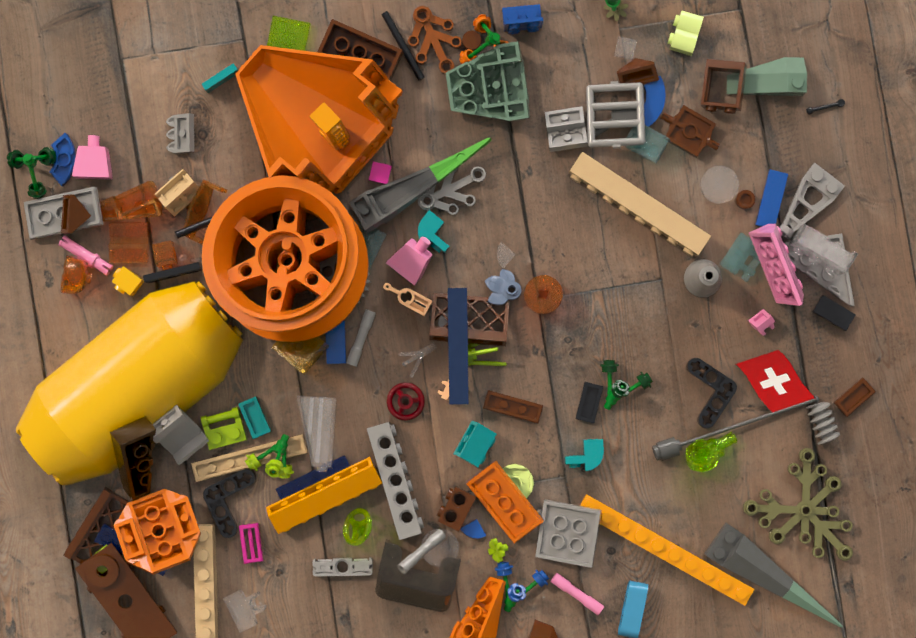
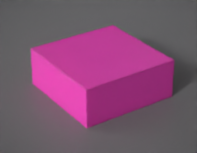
M373 161L369 181L387 184L392 166Z

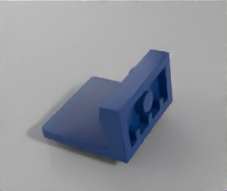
M540 4L502 8L504 32L509 34L520 33V30L537 32L543 26L544 20L541 17Z

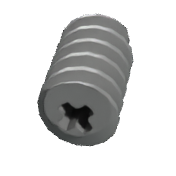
M820 402L806 407V409H812L808 416H814L810 423L817 424L812 428L814 431H819L815 438L822 439L817 443L818 445L833 441L840 435V432L834 431L838 426L831 424L835 421V417H828L833 413L832 410L826 409L830 406L829 402Z

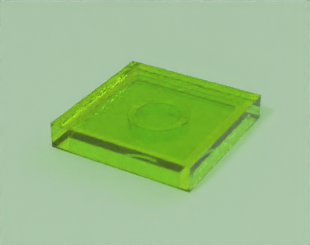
M273 16L267 46L305 51L311 24Z

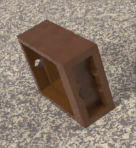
M707 59L701 106L705 108V111L717 112V109L729 114L741 111L747 70L745 62ZM713 71L740 73L736 104L709 102Z

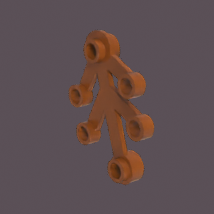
M419 6L413 13L416 24L412 35L408 38V44L410 47L418 46V37L422 27H424L426 36L420 52L416 55V61L418 64H425L427 62V53L430 44H432L440 61L439 70L442 74L446 75V72L454 68V63L451 59H447L439 40L449 43L455 49L461 46L462 40L458 36H450L433 30L431 23L442 26L445 31H451L454 23L451 19H442L432 15L431 10L426 6ZM421 13H425L426 18L421 19L419 18V15ZM450 22L452 26L446 28L444 24ZM410 39H417L416 44H411ZM458 39L460 43L453 45L452 41ZM420 55L425 56V60L419 61L418 57ZM445 64L450 65V69L447 71L443 69Z

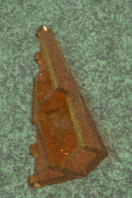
M147 181L117 196L101 201L100 207L103 222L163 215L162 203L154 195L158 191L154 181Z

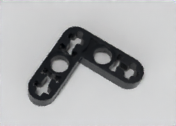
M692 358L687 362V371L715 390L697 417V422L701 427L710 428L716 423L735 394L737 386L733 380L703 360ZM698 361V366L701 369H704L705 366L708 369L705 370L702 377H700L699 375L702 372H700L699 370L692 371L693 367L691 366V363H696ZM710 371L717 375V379L713 383L708 382L706 379V375ZM731 383L730 388H732V391H727L724 395L727 396L726 400L722 396L717 395L718 391L723 393L725 390L723 384ZM715 398H719L722 401V406L719 409L712 407V401ZM709 407L711 411L717 412L716 416L711 414L709 417L711 423L704 425L702 416H707L710 413L706 411Z
M250 469L241 470L207 487L203 492V498L221 535L225 538H231L238 532L237 523L225 498L255 482L256 475ZM244 472L247 475L251 474L250 482H241L242 487L239 488L238 481L234 477L237 476L238 479L243 478ZM230 480L235 484L233 491H227L224 488L226 481ZM220 484L221 491L225 495L222 496L220 492L215 495L214 500L212 497L208 498L207 495L210 493L209 490H218L219 488L217 487V485ZM218 506L225 508V516L218 517L215 510ZM228 516L230 518V520H227L228 525L234 527V529L231 530L232 534H230L229 532L225 533V523L223 522L222 524H220L219 522L221 520L226 519Z

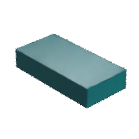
M234 63L203 82V88L207 93H210L236 76L235 73L238 69Z
M257 396L238 404L253 439L271 432Z

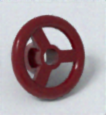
M408 382L395 385L387 396L388 410L399 420L408 421L416 418L421 414L425 405V398L421 389L415 384ZM401 389H412L418 397L412 398L409 394H404ZM395 393L399 397L398 405L400 408L398 412L394 409L392 404V399ZM403 398L409 399L408 405H403ZM419 403L415 412L403 415L405 409H409L413 404Z

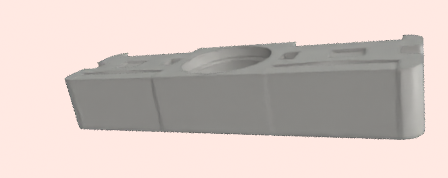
M352 557L333 558V561L332 559H318L316 561L315 558L312 562L313 576L315 577L367 576L373 573V559L369 557V560L368 558L352 560ZM344 561L348 564L346 572L338 570L337 565L339 562Z

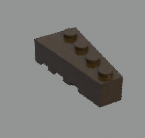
M145 416L110 432L122 487L132 501L150 494L152 473L150 469L151 465H153L152 450H154L155 446L153 436L156 435V429Z

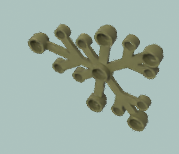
M803 448L798 455L800 461L803 462V473L796 463H791L787 467L788 472L794 475L802 484V501L797 506L779 505L772 497V493L767 489H763L760 491L759 497L769 505H762L753 500H747L743 504V511L749 516L756 515L758 512H766L767 514L758 520V524L762 528H768L771 525V521L780 513L795 514L780 529L774 528L769 532V539L775 544H781L785 540V534L800 520L801 533L798 537L799 541L804 544L811 541V535L809 534L810 520L814 525L812 555L817 558L823 557V534L836 548L837 557L844 561L849 560L853 555L851 547L842 544L829 529H841L848 532L853 527L852 522L849 520L820 521L816 515L837 517L839 515V508L833 505L829 507H815L829 493L836 492L841 488V480L835 476L828 477L825 480V487L810 500V485L819 476H824L827 473V467L818 464L811 473V462L815 459V453L810 448ZM807 452L811 454L808 460L805 459V453ZM793 465L797 467V470L794 473L790 470L791 466ZM820 466L824 468V472L821 474L818 473ZM832 481L837 482V486L835 488L831 487ZM765 491L769 493V496L766 499L762 497V494ZM749 505H754V511L750 512L748 510ZM804 507L809 508V512L807 514L803 513ZM832 508L836 509V513L834 515L830 514V510ZM763 519L768 520V524L766 526H763L761 524V521ZM845 522L849 523L848 529L843 528ZM776 533L781 534L779 540H776L774 537ZM804 534L808 535V539L806 541L802 540V536ZM817 548L821 549L820 555L815 554ZM845 549L848 550L847 556L842 555V552Z

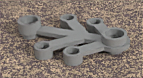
M479 166L474 167L470 175L451 184L454 173L458 168L445 177L441 190L434 193V186L418 198L419 207L423 210H431L435 207L448 211L450 215H456L459 211L457 204H447L438 200L444 196L464 202L469 207L473 206L476 202L473 195H464L455 191L474 181L482 182L486 177L485 170ZM481 172L482 176L481 178H476L474 174ZM468 197L473 198L474 201L472 204H468L466 202V199ZM425 198L431 199V203L428 205L423 201ZM455 206L457 210L452 213L449 211V208Z

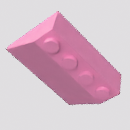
M767 224L749 232L776 303L802 305L804 297L803 285L797 279L795 274L796 267L790 261L788 247L782 241L781 229L776 224Z

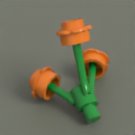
M485 14L479 15L473 21L474 29L477 32H487L488 36L485 38V43L475 51L470 49L464 52L461 51L459 54L461 64L477 58L476 55L487 46L495 47L499 44L509 43L508 41L500 40V35L490 30L491 19L486 17Z

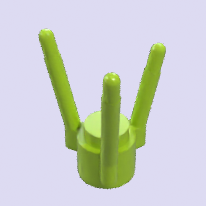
M468 344V366L507 365L506 362L474 361L477 359V355L498 351V348L476 351L473 347L480 344Z

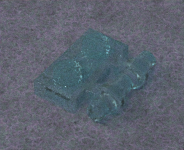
M739 233L719 264L734 275L738 273L739 269L742 270L744 274L741 279L745 282L751 276H754L756 273L755 269L760 263L756 251L753 250L754 246L751 238L743 233ZM750 255L753 257V260L749 266H746L743 263Z

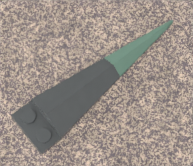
M725 522L704 554L741 577L839 627H843L840 622L744 534Z

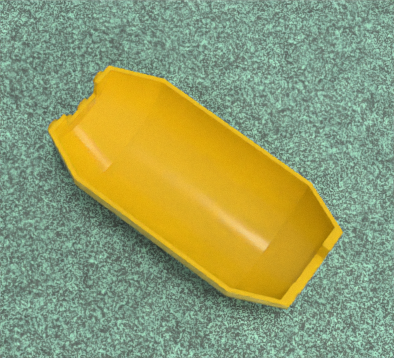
M193 281L150 292L36 386L17 424L16 433L21 436V443L35 462L48 475H52L56 482L66 486L112 473L118 468L110 432L145 416L151 424H154L175 405H178L186 412L224 381L243 342L241 338L242 332L236 325L232 327V325L226 322L228 317L222 310L217 311L214 307L215 301L205 294L206 288L200 281L197 283Z

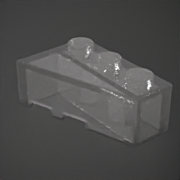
M806 224L799 227L789 243L793 247L792 251L799 255H806L809 257L808 261L817 266L819 264L825 267L824 271L832 276L835 274H846L858 255L855 251L852 253L842 248V244L832 242L826 238V235Z

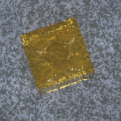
M320 337L299 342L276 341L271 348L300 373L305 375L329 345Z

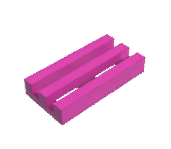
M259 523L239 525L244 564L264 561ZM252 528H255L258 558L255 557ZM244 529L248 530L251 559H248Z

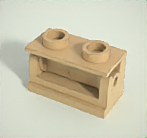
M182 169L154 195L175 217L203 190Z

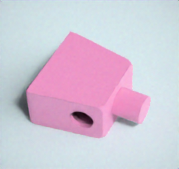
M88 135V146H78L72 177L76 179L112 180L109 149L99 146L100 136Z
M421 237L418 242L411 238L386 264L415 285L422 278L432 258V253L427 250L431 242L426 237Z

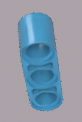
M628 581L618 635L638 638L648 593V584Z

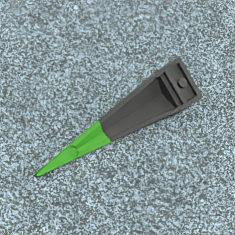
M486 138L457 154L408 176L365 191L349 203L365 231L370 233L383 223L387 224L490 143L491 138Z

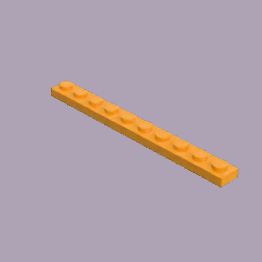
M586 494L579 505L602 510L601 525L745 606L752 595L754 588Z

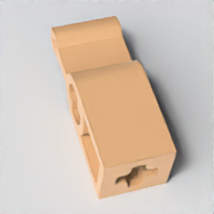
M385 283L383 286L386 291L397 294L398 300L403 306L424 317L433 302L408 288L399 291L393 288L390 283ZM411 293L412 299L410 301L403 302L401 300L402 294ZM414 301H416V302H418V303H420V304L426 306V308H424V307H422L421 305L415 303Z

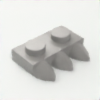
M178 114L169 117L166 123L174 128L169 130L166 136L174 141L169 143L166 149L169 152L178 154L194 152V114Z

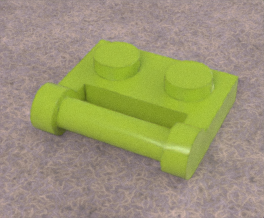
M238 407L216 415L200 417L205 435L209 440L207 442L209 450L247 440ZM235 418L236 423L212 430L210 428L212 423Z

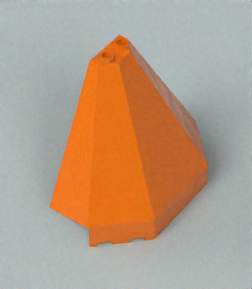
M260 45L235 73L269 179L273 176L304 178L321 185L335 194L341 193L392 135L394 129L391 126L392 121L396 119L399 108L397 100L402 96L403 90L388 79L387 75L372 59ZM322 103H325L341 119L350 136L348 145L342 150L339 148L336 151L320 134V129L310 118V115Z

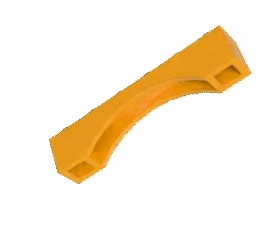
M322 103L310 115V118L318 126L320 134L336 151L339 148L342 150L348 145L350 136L341 119L325 103Z

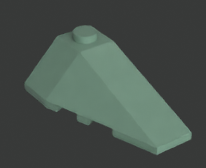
M784 57L746 70L743 95L803 96L807 93V71L804 58ZM740 73L727 75L726 95H737Z

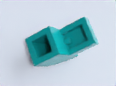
M429 210L419 223V239L426 237L432 243L431 247L438 253L441 251L445 253L450 246L436 235L444 225V221Z
M584 439L583 455L564 456L565 464H569V468L581 467V464L584 463L585 471L596 468L601 463L604 455L603 439Z

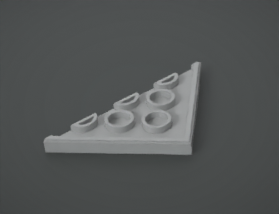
M842 233L784 243L788 247L790 261L794 263L798 270L850 307L855 306Z

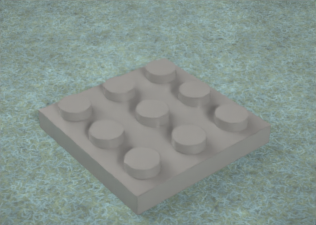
M545 499L541 516L544 521L540 524L535 557L592 568L602 510Z

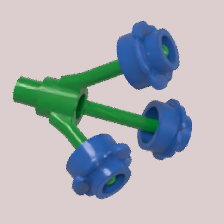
M506 561L497 563L498 566L495 567L497 576H503L505 581L506 599L504 610L506 612H511L512 607H515L517 602L524 600L526 593L537 584L541 588L544 585H548L547 580H549L547 574L543 570L540 572L535 570L536 573L532 575L535 581L525 588L523 585L513 583L509 588L507 575L512 574L513 565H509V562Z

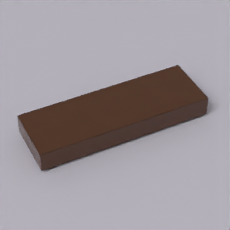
M488 390L483 409L538 424L543 405Z

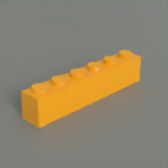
M368 457L267 506V514L278 534L287 532L292 527L300 523H306L309 519L322 515L327 510L338 507L349 499L357 498L362 493L377 488L382 484V480L372 459Z

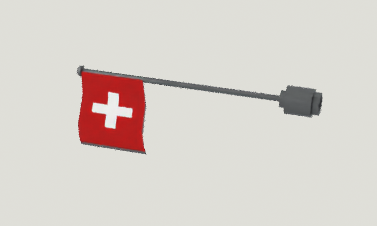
M779 350L737 363L735 365L744 373L758 398L771 413L681 443L679 440H675L674 437L657 442L656 445L652 446L654 456L657 461H664L679 456V451L682 450L681 446L813 402L818 403L819 397L813 396L804 386L789 360Z

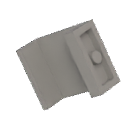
M175 405L152 424L156 429L153 441L156 444L159 442L173 455L178 465L188 460L191 455L209 442L204 431L178 405Z

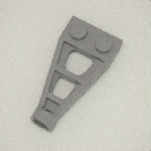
M813 163L802 177L784 221L779 227L782 236L790 239L797 229L832 203L845 185L819 165ZM810 186L822 194V199L815 205H810L804 199L807 188ZM798 204L803 205L809 210L801 220L793 215Z

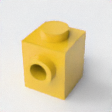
M124 266L122 268L119 267L113 274L114 279L112 282L116 284L114 288L122 294L126 292L130 296H134L144 283L142 278Z

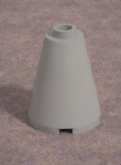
M700 259L692 262L686 268L684 283L687 290L694 296L709 297L719 290L722 283V274L714 262Z

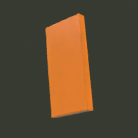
M494 461L466 483L514 544L543 523L542 517L497 461Z

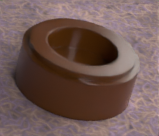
M472 30L467 31L462 38L463 46L472 51L479 48L481 45L480 34Z
M749 190L740 191L735 198L736 205L741 209L751 208L755 203V195Z

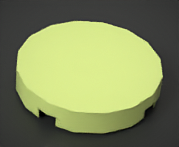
M511 464L502 468L527 498L534 486L533 476L530 471L518 464Z

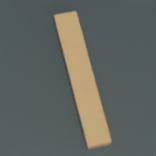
M303 434L289 438L286 458L308 453ZM277 441L191 463L195 481L198 482L248 469L249 467L245 462L247 460L246 455L254 453L258 457L276 444ZM272 452L261 459V465L276 459L277 453Z

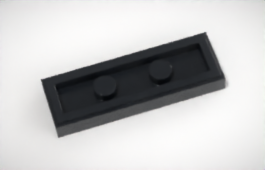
M196 262L143 275L144 282L149 284L203 270L202 263Z

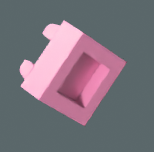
M764 309L748 320L751 326L763 336L766 335L764 332L766 328L774 329L775 320Z

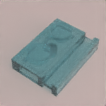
M645 125V144L624 147L657 163L667 143L670 142V138ZM637 127L631 129L627 138H638Z

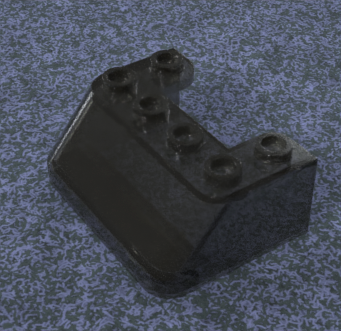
M386 539L375 586L377 596L382 599L438 612L446 611L451 604L461 556H457V558H444L440 563L438 574L414 568L403 574L397 566L401 562L402 549Z

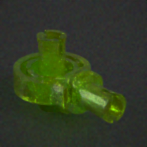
M729 432L718 440L715 438H710L707 441L704 439L696 440L686 449L687 465L691 470L706 472L713 469L718 464L719 458L725 455L724 449L737 443L736 436Z

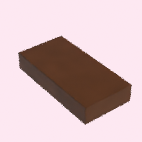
M862 377L833 403L845 417H848L876 391Z

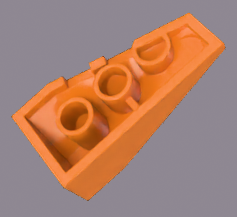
M489 577L477 593L471 607L468 606L465 610L466 615L461 622L457 621L450 638H496L505 588L504 580Z

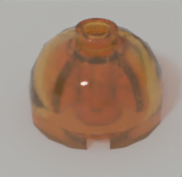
M66 255L60 291L65 294H76L83 291L86 284L91 283L92 273L88 272V265L84 260Z

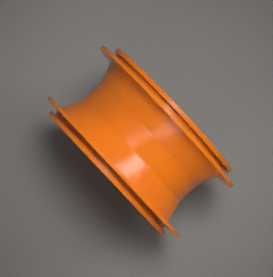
M273 176L270 179L266 177L253 181L230 195L212 217L206 230L202 247V267L206 284L220 307L253 333L279 342L306 341L334 329L349 316L359 302L368 277V250L364 236L357 223L340 200L329 190L308 179H300L295 176ZM281 211L276 230L268 232L256 224L261 218ZM306 214L315 215L327 224L329 228L305 235ZM253 231L258 232V236L256 238H251V234ZM244 237L256 248L255 256L236 265L238 248ZM297 251H300L302 253V261L300 266L299 261L296 258ZM338 254L336 270L331 282H329L319 273L320 262ZM288 258H292V263L288 266H285V260ZM278 260L280 266L278 267L276 272V263ZM267 284L265 308L251 301L244 291ZM309 290L318 296L311 303L291 310L295 293ZM279 292H282L281 298L277 300Z

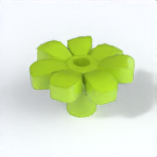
M496 538L489 541L490 549H488V553L492 555L495 562L500 563L503 561L502 557L505 556V552L508 551V545L501 542L498 543Z

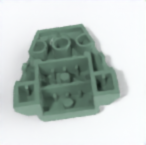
M518 41L499 44L494 49L478 55L477 58L446 72L451 111L507 121L529 118L527 81Z

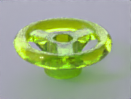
M356 508L346 517L343 525V536L349 545L358 546L368 538L372 529V519L369 512L363 508ZM357 514H363L365 518L361 521H356L353 517ZM350 524L352 525L353 530L352 539L349 536Z

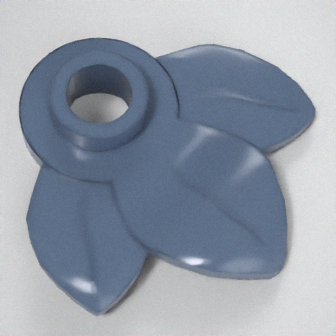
M502 269L500 277L491 276L485 280L486 286L492 291L488 302L493 305H503L508 300H515L521 295L520 284L515 282L513 273L508 270ZM513 287L516 290L511 293L508 291L509 288Z

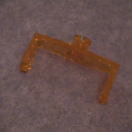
M203 179L192 202L189 203L190 206H186L188 212L183 228L204 219L214 189L222 193H227L228 190ZM196 232L185 236L197 243L203 244L204 239L195 235Z

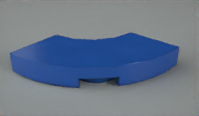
M658 76V81L650 82L643 86L646 93L644 102L646 128L658 119L664 108L666 92L661 76Z
M64 133L51 144L56 153V162L49 172L61 186H64L71 178L76 158L73 142L67 133Z

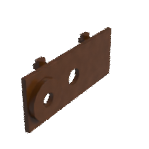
M110 543L75 568L88 586V592L94 594L122 632V638H171L177 634V630L164 614L166 609L163 605L158 606L130 568L132 564L126 562L113 543ZM99 566L107 568L108 573L106 576H99L97 574ZM129 595L133 600L132 605L128 608L122 607L119 604L120 596Z

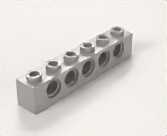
M390 422L367 428L399 540L422 534L421 529L424 528L422 517H417L416 510L419 507L416 498L412 499L410 493L413 491L411 480L407 481L405 476L408 470L405 461L401 462L400 455L403 453L400 443L396 444L394 436H397L394 424L390 425ZM386 437L391 441L389 448L381 447L380 440ZM388 456H393L396 459L395 466L389 467L386 465L385 460ZM399 475L402 479L401 484H392L391 477ZM399 493H404L407 496V501L403 504L398 503L396 500V496ZM404 512L412 514L413 519L410 522L403 521L402 514Z

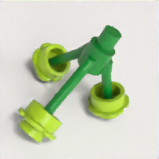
M283 434L276 444L258 457L254 453L246 455L247 460L245 462L250 470L255 469L258 471V468L262 466L260 460L275 452L277 453L276 459L270 460L266 464L265 472L273 478H290L291 474L294 473L292 465H287L286 463L287 442L290 437Z

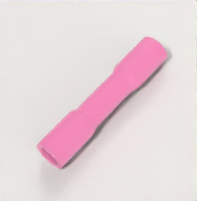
M556 573L550 582L580 601L596 615H599L603 610L604 605L576 588L560 574Z

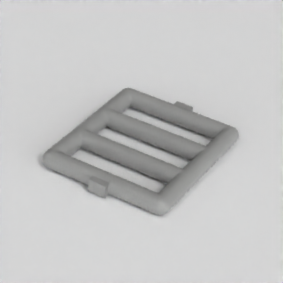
M611 81V84L588 85L586 87L588 146L591 148L613 147V149H621V146L644 145L643 84L640 82L618 84V81ZM636 90V101L594 103V92ZM637 109V119L595 121L594 111ZM637 127L638 138L595 140V129Z

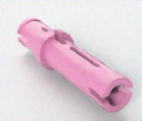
M66 235L62 237L63 241L60 240L59 242L60 247L88 263L89 267L96 268L106 276L110 274L109 270L112 271L113 265L101 259L97 253L93 254Z

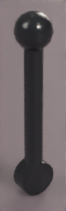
M840 99L836 103L815 108L808 107L806 112L810 115L815 111L835 106L843 107L845 101Z

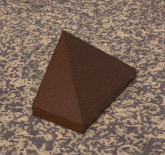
M635 58L617 71L620 83L640 82L646 84L659 80L653 61Z
M72 194L63 195L61 234H70L91 217L77 197Z

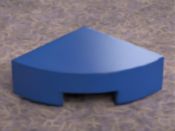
M477 519L460 528L465 535L471 538H483L486 536Z

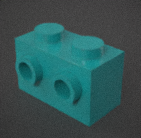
M471 421L453 454L469 464L479 467L485 461L488 449L495 443L497 434L480 423Z

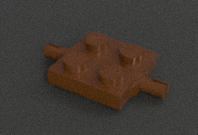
M685 105L682 106L679 113L674 117L665 112L660 117V119L670 124L664 139L697 158L706 145L715 151L719 148L720 143L710 139L716 123Z

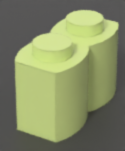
M681 11L680 15H676L673 26H676L675 33H670L667 43L671 44L669 50L692 56L704 17Z

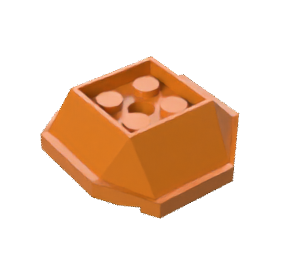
M162 489L135 501L128 502L119 519L114 523L126 562L152 575L190 561L201 535L189 498L167 489ZM157 530H164L162 535L155 536Z

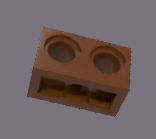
M455 486L454 490L449 489L445 497L448 501L445 507L441 505L436 516L439 517L438 522L459 532L476 496ZM457 494L465 496L463 504L455 503L454 497ZM449 511H453L457 515V518L452 522L448 521L445 517Z

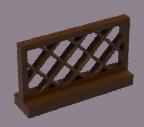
M433 293L429 340L448 342V323L443 327L434 326L435 320L440 315L448 322V317L444 314L448 310V306L441 311L436 305L437 298L445 299L448 302V294ZM467 296V311L471 308L477 315L473 320L468 321V327L471 328L468 329V343L506 347L510 300L505 303V311L498 315L492 308L495 305L488 304L489 297ZM478 302H483L487 308L479 314L473 306ZM490 310L496 318L488 324L482 315ZM480 318L486 326L481 330H476L471 324ZM499 320L504 325L503 332L494 331L491 325Z
M105 487L63 556L82 564L87 559L83 560L77 556L81 549L88 548L90 557H92L91 547L101 544L104 547L105 543L115 541L117 550L120 552L122 548L118 544V537L116 536L111 514L122 512L124 509L123 504L126 505L129 501ZM112 498L120 502L121 509L110 511L109 503ZM109 515L111 525L100 528L98 521L100 517ZM112 528L114 538L103 541L101 531ZM99 532L101 542L90 544L88 538L90 533ZM97 570V574H99L100 576H105L106 573L108 572V570H107L106 572H104L103 574H101V573Z

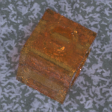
M173 241L152 244L156 267L167 270L174 268L173 265L178 264Z

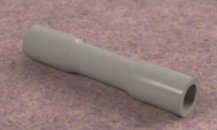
M365 309L354 345L346 361L347 364L357 367L368 331L376 315L375 312Z
M440 529L434 532L425 543L397 565L398 569L403 574H406L423 556L446 538L445 533Z

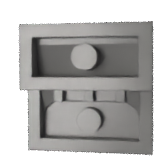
M582 106L545 112L550 152L588 146Z

